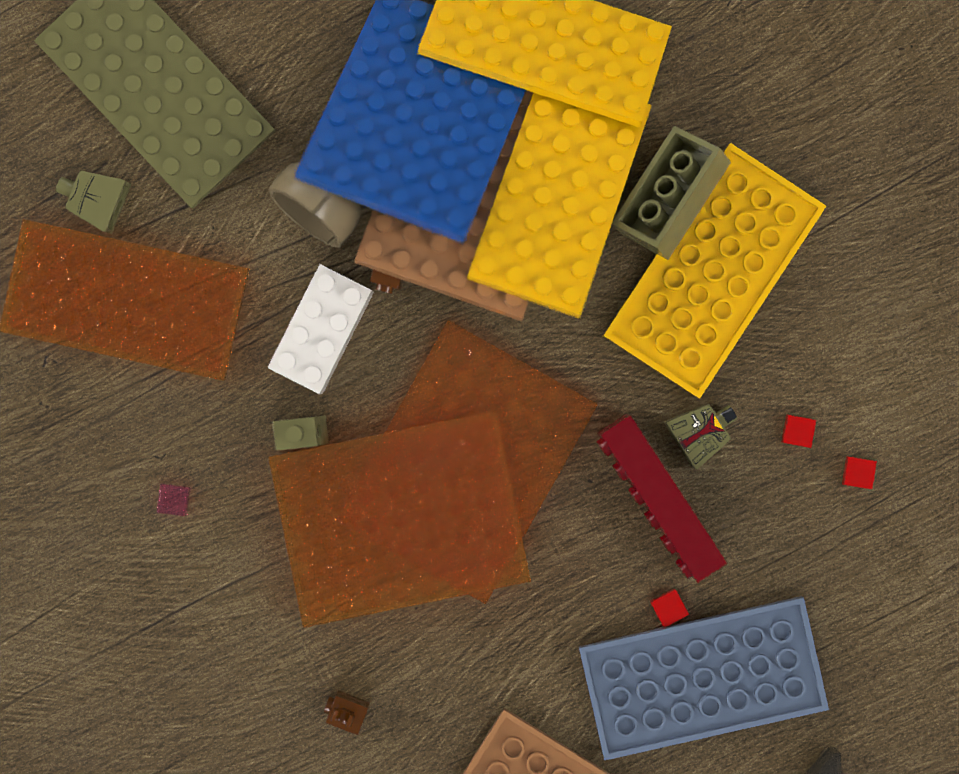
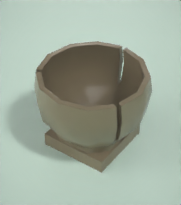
M301 161L291 163L276 176L269 188L270 197L289 218L313 237L327 245L340 248L350 239L360 221L361 204L295 179V172Z

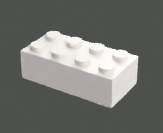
M319 264L268 368L318 394H323L374 292Z

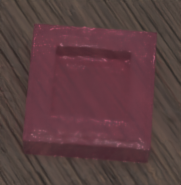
M160 484L157 513L186 516L190 487Z

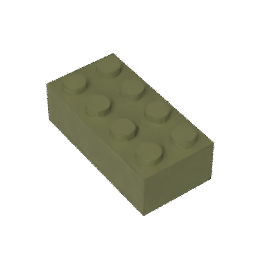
M674 126L612 221V225L623 236L669 260L731 163L721 148Z

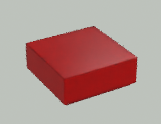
M786 415L781 443L811 448L817 420Z
M846 456L842 485L873 489L877 461Z
M675 588L650 601L664 628L689 615Z

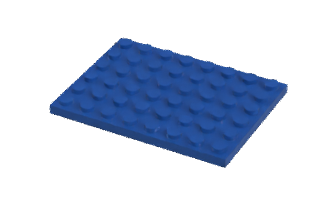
M376 0L295 172V179L464 244L526 90L418 54V47L434 5L421 0Z

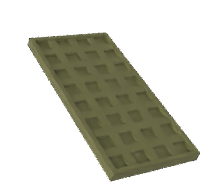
M76 0L34 40L192 209L276 132L154 0Z

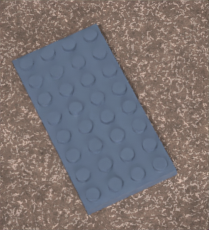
M802 596L579 646L604 760L829 710L805 600Z

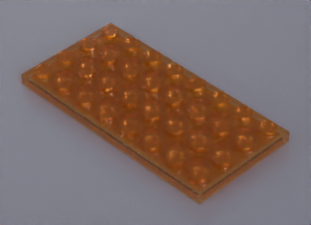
M23 219L2 312L0 332L225 381L249 268Z

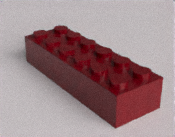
M625 414L597 432L600 437L596 441L605 456L609 457L612 455L616 461L612 467L621 480H628L632 487L628 489L629 493L639 506L644 504L648 510L643 513L652 528L654 527L655 530L660 529L663 533L659 539L671 555L676 553L679 559L675 563L687 579L692 577L699 583L725 566L727 562L631 415Z

